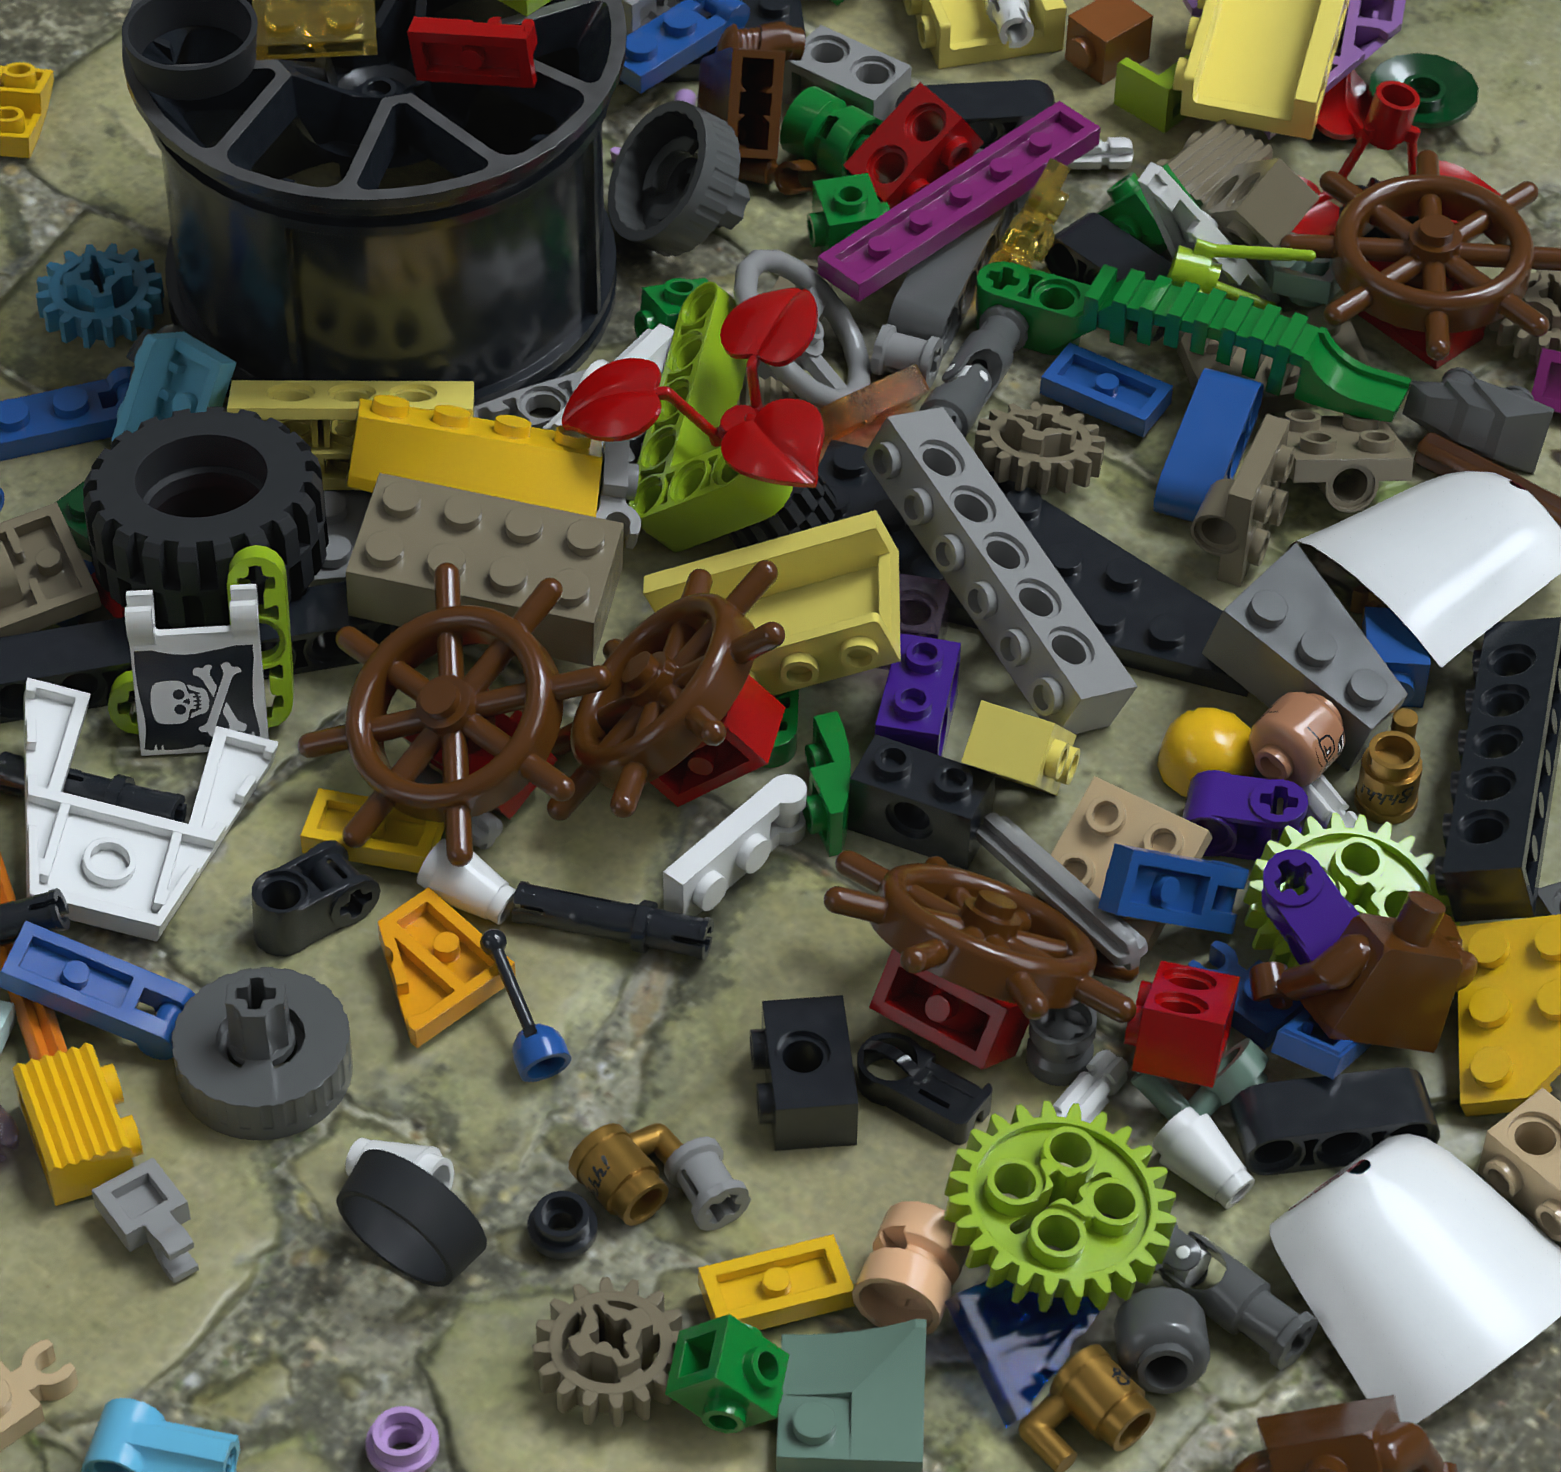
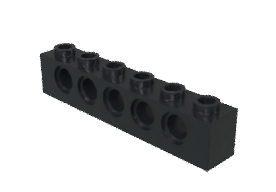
M1561 617L1498 622L1485 632L1482 649H1475L1473 652L1472 666L1476 685L1475 689H1467L1465 695L1468 729H1461L1458 734V753L1461 768L1458 771H1452L1450 778L1451 799L1454 806L1453 813H1445L1443 816V840L1446 852L1445 856H1437L1435 860L1437 892L1440 896H1448L1455 922L1530 918L1535 915L1561 745Z

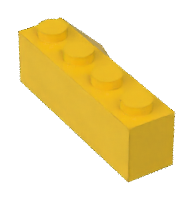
M383 394L374 396L373 400L362 398L359 400L348 465L347 487L373 493L379 473L596 517L603 462L602 441L590 439L575 431H565L562 425L557 426L556 431L531 427L532 423L530 421L513 415H498L494 421L470 417L471 413L468 410L453 405H437L434 407V411L410 407V403L406 399Z

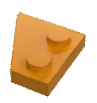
M429 887L377 921L379 940L410 1043L416 1048L422 1046L505 988L492 955L486 954L480 946L482 933ZM507 956L508 961H509V963H510V965H511V968H512V970H513V973H514V975H515V977H516V973H515V962H513V961Z

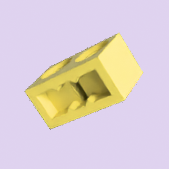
M981 700L961 763L996 774V777L1057 796L1061 783L1069 785L1075 775L1080 758V748L1073 746L1077 735L1053 722Z

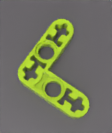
M253 545L237 552L230 562L227 580L228 606L231 601L230 585L252 584L249 579H245L248 576L249 567L261 566L263 576L270 578L266 579L264 585V605H258L259 623L268 624L273 627L280 639L272 649L261 651L263 670L270 668V691L272 695H276L273 699V706L266 707L268 728L278 726L288 718L292 712L294 699L287 574L284 561L277 552L266 546ZM132 670L118 676L112 684L108 712L110 719L118 728L127 733L139 734L137 712L133 711L131 703L126 702L128 701L130 691H134Z

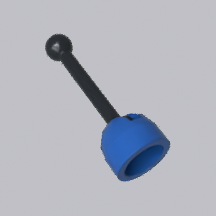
M489 929L482 934L480 946L486 954L492 955L522 1027L512 1047L513 1060L519 1075L525 1082H537L555 1076L563 1071L572 1060L566 1043L560 1033L554 1028L541 1023L535 1024L504 951L507 945L506 936L498 929Z

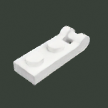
M791 774L779 775L773 778L664 870V910L691 916H697L703 910L709 911L722 900L726 890L746 873H754L760 869L770 852L777 846H790L802 841L806 833V821L802 814L803 809L806 807L807 786L800 777Z

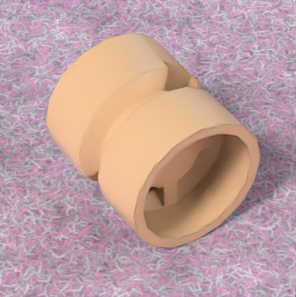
M902 1201L892 1205L886 1212L872 1244L873 1252L866 1259L852 1291L853 1302L857 1309L874 1325L885 1327L913 1319H926V1335L934 1333L939 1326L952 1295V1285L961 1273L971 1246H954L952 1244L951 1238L956 1223L944 1219L945 1210L920 1201Z

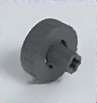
M679 100L659 105L643 117L625 140L616 158L610 177L608 212L611 223L617 233L623 238L653 252L670 257L680 256L685 252L693 250L716 227H725L732 230L744 219V211L750 200L747 185L737 181L741 160L739 142L733 128L723 119L688 102ZM695 153L698 155V159L695 157L688 158L691 155L694 156Z
M274 967L248 968L232 974H226L199 989V992L186 1002L184 1009L179 1013L175 1021L176 1026L172 1032V1052L179 1093L189 1111L200 1122L219 1133L247 1140H271L300 1133L326 1118L342 1101L349 1088L353 1073V1058L347 1014L343 1010L342 1003L332 994V991L326 985L319 983L315 978L307 974H301L291 969H278ZM296 1043L298 1050L292 1060L274 1068V1066L284 1062L292 1054ZM228 1052L237 1063L242 1065L241 1069L229 1061Z

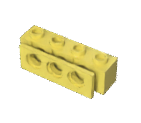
M232 380L227 412L238 413L240 409L256 412L263 421H267L271 417L283 423L290 429V433H297L311 447V452L318 458L322 471L324 490H359L347 487V475L360 398L373 400V397L376 395H393L409 401L410 407L434 411V407L437 405H453L468 410L471 413L470 417H474V381Z

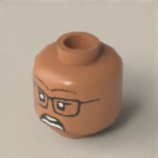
M1288 692L1280 697L1254 723L1249 735L1251 753L1255 758V764L1260 773L1267 779H1284L1294 782L1300 787H1306L1316 781L1341 755L1346 742L1342 717L1338 709L1325 697L1305 692Z

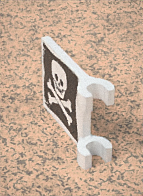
M256 584L230 585L231 601L229 607L231 625L177 629H157L155 627L153 590L126 591L125 624L130 646L141 756L209 752L216 726L269 739Z

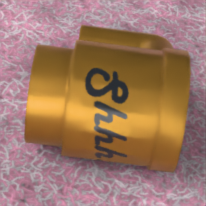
M1409 708L1396 710L1393 714L1390 731L1381 732L1374 736L1369 743V747L1362 755L1358 782L1355 785L1354 804L1361 815H1365L1366 819L1377 824H1385L1386 822L1391 823V825L1403 823L1411 818L1417 809L1423 761L1420 757L1419 744L1415 740L1418 715Z
M611 1123L592 1131L580 1142L570 1157L568 1169L580 1184H583L611 1215L619 1216L625 1224L634 1226L652 1217L664 1204L669 1191L668 1186L659 1177L660 1171L647 1155L654 1153L665 1165L670 1155L682 1146L683 1143L667 1126L661 1123H653L629 1134L620 1124Z
M1092 1344L1071 1357L1060 1369L1049 1388V1395L1022 1418L1019 1423L1018 1432L1028 1446L1054 1472H1065L1075 1462L1077 1453L1054 1429L1070 1414L1098 1441L1104 1440L1118 1452L1127 1449L1142 1437L1154 1421L1156 1409L1145 1399V1391L1112 1360V1357L1099 1344Z

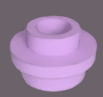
M408 1406L390 1408L378 1416L367 1433V1456L372 1466L379 1472H424L435 1462L438 1456V1431L434 1423L415 1408ZM403 1442L414 1445L405 1450L392 1449L396 1444Z

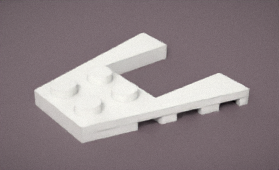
M27 678L23 697L27 897L58 888L63 893L69 909V914L60 915L61 918L68 917L73 921L157 941L272 765L278 742L216 726L189 824L64 793L63 788L88 710L91 694Z

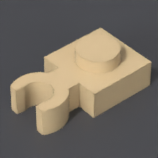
M49 1339L41 1340L30 1346L23 1355L21 1366L12 1372L0 1361V1452L45 1421L42 1404L40 1403L42 1400L55 1401L62 1399L72 1393L78 1385L76 1369L70 1362L54 1373L41 1372L56 1361L54 1347Z

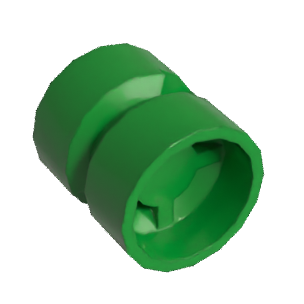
M812 86L802 91L789 106L780 129V145L789 154L801 160H810L815 165L818 164L820 170L835 178L851 176L852 174L843 165L883 121L853 105L847 107L844 100L821 88Z

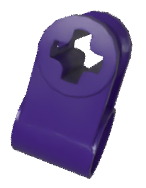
M1207 770L1196 774L1191 779L1182 818L1210 831L1212 840L1203 856H1225L1256 861V859H1261L1267 842L1271 840L1272 830L1278 829L1277 843L1281 838L1284 828L1288 825L1301 833L1300 822L1305 818L1308 811V796L1302 787L1288 780L1262 779L1233 775L1220 770ZM1279 797L1284 800L1283 815L1276 814L1277 799Z
M1287 849L1276 853L1267 862L1263 871L1262 907L1264 912L1287 942L1297 963L1301 965L1311 962L1340 938L1351 919L1360 913L1342 896L1320 866L1319 861L1310 853L1299 849ZM1287 882L1293 889L1303 885L1304 894L1298 896L1293 889L1280 892L1281 884Z

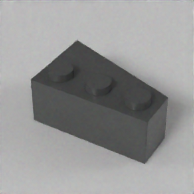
M1297 542L1223 610L1202 652L1203 655L1269 708L1288 692L1315 693L1329 700L1338 709L1342 717L1346 741L1341 755L1335 761L1347 771L1362 758L1365 750L1369 747L1371 739L1377 734L1388 730L1392 723L1394 712L1400 709L1408 695Z

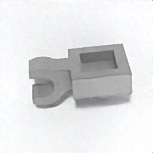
M630 439L617 442H603V462L596 517L624 523L626 548L633 549L641 529V519L639 514L625 500H635L638 487L639 465L629 463Z
M154 1158L92 1189L96 1209L129 1252L149 1243L160 1266L173 1283L199 1270L198 1264L188 1252L195 1248L194 1242L181 1225L191 1219L188 1201Z

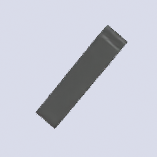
M979 148V149L974 153V155H976L977 153H979V152L982 151L983 149ZM1030 190L913 266L896 294L887 324L896 326L898 333L929 340L931 336L942 338L944 343L943 354H945L976 298L978 272L985 265L995 262L1027 201Z

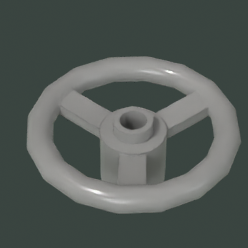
M780 250L751 251L736 268L733 291L736 305L759 295L757 292L758 279L762 273H774L791 281L800 290H809L815 298L818 307V319L823 314L829 321L843 348L848 366L847 384H845L821 356L824 349L822 339L824 337V330L818 320L813 340L799 358L791 364L782 367L770 366L761 361L758 376L764 380L772 376L774 379L781 381L802 400L827 412L855 410L869 394L871 363L864 338L848 308L830 285L803 261Z

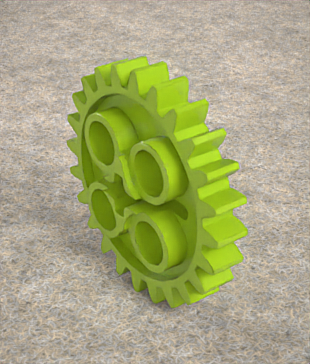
M1338 812L1332 813L1326 829H1323L1312 816L1307 817L1301 833L1289 825L1286 826L1278 843L1271 840L1267 842L1261 859H1256L1248 878L1250 882L1243 897V902L1250 905L1244 924L1247 927L1258 929L1252 943L1253 949H1273L1269 962H1280L1287 965L1288 968L1299 965L1287 942L1266 916L1262 907L1263 871L1267 862L1276 853L1287 849H1299L1310 853L1319 861L1320 866L1342 896L1360 914L1366 913L1397 918L1408 893L1411 891H1420L1435 897L1446 907L1445 914L1452 916L1453 913L1448 896H1440L1438 894L1435 874H1429L1428 872L1435 855L1427 853L1415 857L1410 853L1415 841V837L1412 835L1405 837L1399 843L1391 840V823L1386 822L1377 833L1368 831L1366 817L1361 814L1358 816L1353 828L1345 827ZM1348 869L1356 871L1362 876L1353 874ZM1285 882L1281 884L1280 892L1293 889ZM1303 885L1293 889L1298 896L1304 894ZM1454 921L1456 926H1460V922Z
M1044 1101L1040 1116L1033 1118L1022 1104H1018L1015 1107L1011 1124L995 1113L990 1117L986 1133L974 1128L970 1132L966 1149L958 1148L944 1192V1195L949 1197L944 1219L956 1223L951 1242L954 1246L971 1245L965 1263L968 1269L977 1268L985 1264L991 1267L986 1286L990 1289L998 1286L1005 1280L1013 1283L1012 1302L1014 1303L1021 1301L1028 1291L1038 1293L1040 1311L1047 1312L1053 1297L1063 1298L1069 1313L1074 1315L1077 1314L1081 1299L1085 1296H1088L1099 1311L1106 1309L1111 1290L1117 1296L1127 1301L1131 1298L1136 1281L1148 1285L1152 1279L1156 1264L1163 1263L1177 1219L1170 1214L1176 1198L1175 1192L1162 1189L1168 1174L1166 1167L1147 1168L1153 1151L1151 1145L1131 1149L1127 1145L1132 1132L1131 1127H1123L1114 1134L1106 1131L1107 1113L1105 1112L1099 1113L1091 1123L1082 1121L1081 1109L1077 1103L1072 1104L1067 1117H1057L1051 1102ZM1059 1163H1065L1071 1165L1072 1167H1066ZM1002 1193L1014 1195L1019 1199H1012L1004 1196ZM1101 1213L1112 1215L1117 1219H1111ZM1046 1245L1056 1246L1063 1251H1055L1053 1249L1048 1248Z

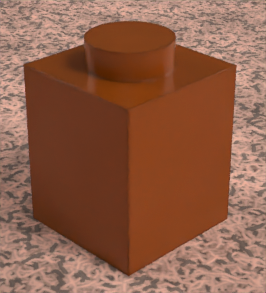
M1095 0L1068 15L1065 59L1077 69L1083 71L1101 85H1104L1116 78L1117 64L1124 58H1129L1138 64L1149 59L1153 15L1132 0Z

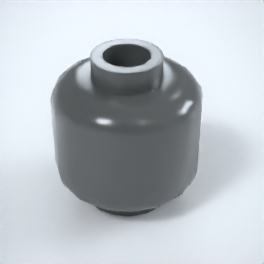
M1163 1286L1147 1288L1131 1295V1298L1118 1308L1113 1326L1119 1367L1144 1391L1159 1394L1176 1393L1195 1384L1206 1372L1211 1354L1205 1315L1202 1307L1193 1296L1176 1288Z

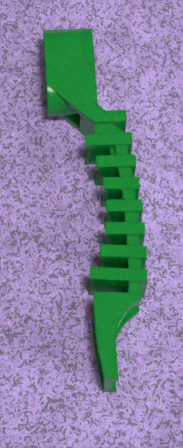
M1004 261L985 265L978 272L975 324L977 329L979 330V319L988 307L999 304L1014 308L1025 317L1029 324L1028 340L1023 348L1054 356L1060 355L1069 343L1079 346L1081 336L1097 329V327L1110 331L1109 342L1123 346L1136 321L1138 322L1136 342L1145 345H1151L1159 326L1165 327L1163 345L1177 349L1185 332L1192 334L1190 352L1204 355L1211 339L1219 341L1216 361L1228 366L1238 347L1246 349L1241 375L1255 379L1265 357L1273 358L1265 392L1276 396L1280 395L1295 366L1300 367L1301 370L1294 399L1344 414L1392 423L1410 388L1411 378L1365 365L1349 356L1336 344L1327 328H1318L1308 324V316L1295 312L1292 318L1280 315L1282 308L1269 303L1265 309L1253 306L1254 299L1240 295L1237 301L1226 299L1227 292L1213 288L1210 294L1199 292L1200 285L1188 281L1184 283L1183 287L1172 286L1173 279L1159 275L1156 281L1146 280L1145 272L1131 269L1126 278L1117 282L1118 268L1105 264L1092 285Z

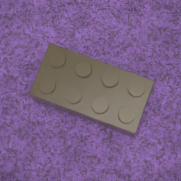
M379 473L346 569L348 616L402 626L422 614L435 610L434 571L438 565L445 562L454 564L459 570L461 605L492 608L510 617L514 616L543 579L551 577L557 579L562 584L563 594L532 635L547 650L551 658L593 666L623 568L624 523Z

